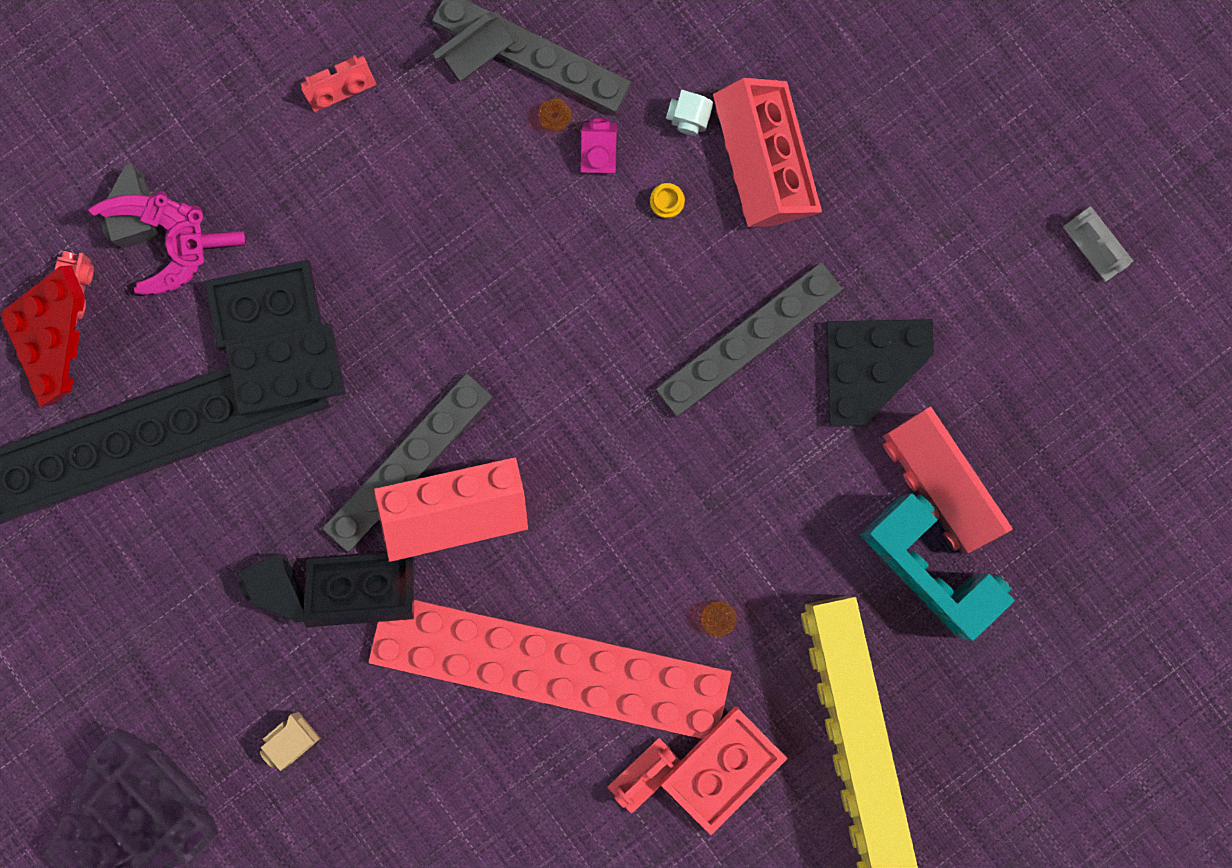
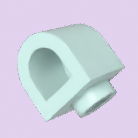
M681 90L679 100L671 99L666 119L672 120L671 125L678 126V131L696 136L698 131H706L713 102L704 96Z

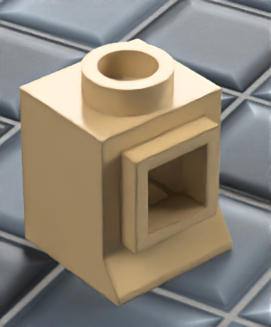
M296 712L291 714L288 720L282 722L263 738L265 744L261 747L262 751H260V754L270 767H277L281 771L291 765L321 738L303 716Z

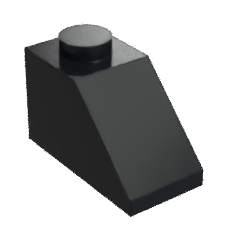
M277 554L239 572L242 581H239V587L247 601L251 600L255 606L300 623L303 622L304 594L286 554Z

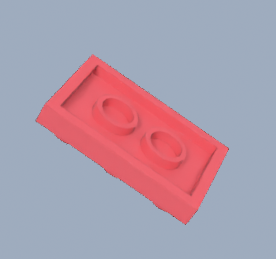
M735 706L659 783L712 835L788 758Z

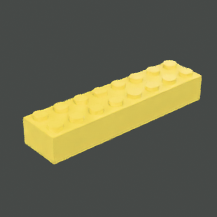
M845 595L805 604L806 612L801 613L802 624L805 634L812 636L814 644L813 648H809L810 660L813 669H817L821 675L822 683L817 684V691L821 705L825 704L830 718L825 719L828 738L833 740L838 754L833 755L834 767L837 776H841L842 781L845 782L846 789L841 790V798L845 812H849L854 822V825L849 826L852 845L854 848H857L862 858V861L857 862V868H918L857 598Z

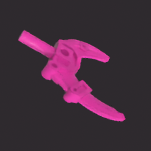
M158 191L151 196L139 194L115 196L100 201L88 208V211L93 216L98 214L104 217L115 215L139 216L142 222L155 227L160 224L168 230L165 237V246L172 258L171 262L154 276L136 282V287H134L135 294L166 293V290L173 291L181 287L182 283L186 284L194 276L193 272L197 271L198 265L204 263L203 248L245 245L244 231L201 234L202 209L197 205L189 206L182 202L179 204L167 198V194L163 191Z

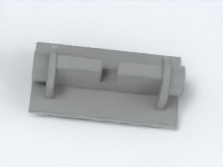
M1091 206L1063 226V229L1105 282L1133 262L1132 258Z

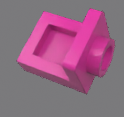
M592 118L589 122L583 123L581 131V172L616 173V123H610V120L606 118Z

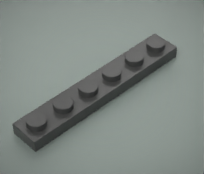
M443 0L432 22L434 26L457 36L483 15L491 12L468 0ZM504 19L518 41L497 57L616 116L631 87V81Z
M821 262L656 388V392L676 418L842 292L843 288Z
M466 373L322 529L347 552L351 553L380 521L373 493L374 489L419 479L491 402L493 397Z

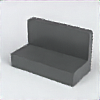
M496 11L483 15L436 50L433 55L436 60L445 58L458 79L462 81L518 40L500 13Z

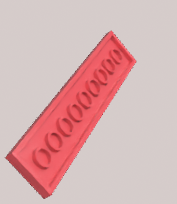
M415 599L414 619L378 622L369 658L370 664L700 739H703L721 721L731 677L730 670Z

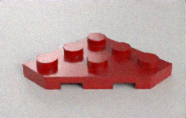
M71 265L59 266L0 313L4 327L10 336L17 357L22 364L31 390L40 408L52 406L72 391L73 378L68 376L70 360L77 357L80 331L75 329L77 312L83 311L85 296Z

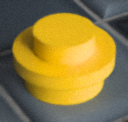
M661 184L651 193L650 206L659 217L673 218L684 207V194L674 184Z

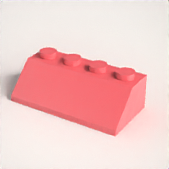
M742 78L714 93L716 113L722 127L725 147L731 161L733 177L738 188L742 212L746 218L747 226H773L822 213L787 81Z
M931 406L883 435L886 441L883 444L886 453L894 462L899 460L906 471L903 477L908 486L914 492L919 490L921 495L932 504L935 509L932 514L946 532L942 534L943 538L953 551L959 550L961 554H968L1013 529Z
M516 457L374 489L373 492L389 562L528 530L525 496Z

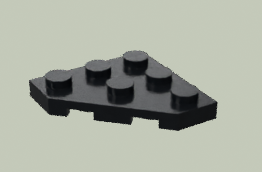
M933 319L826 322L829 427L865 426L934 354Z

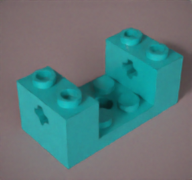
M913 493L899 496L859 535L957 638L974 641L1015 601L1008 594L1011 591L1010 586L997 574L992 577L990 574L973 573L962 585L953 591L941 578L938 577L935 580L926 571L929 567L926 561L915 551L909 553L907 549L938 520L932 514L935 509L920 494L917 497Z

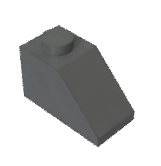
M132 163L125 165L108 198L128 194L150 196L143 172ZM115 215L104 217L105 220L101 221L102 230L107 240L112 241L122 249L162 236L159 224L157 227L140 221L141 217Z

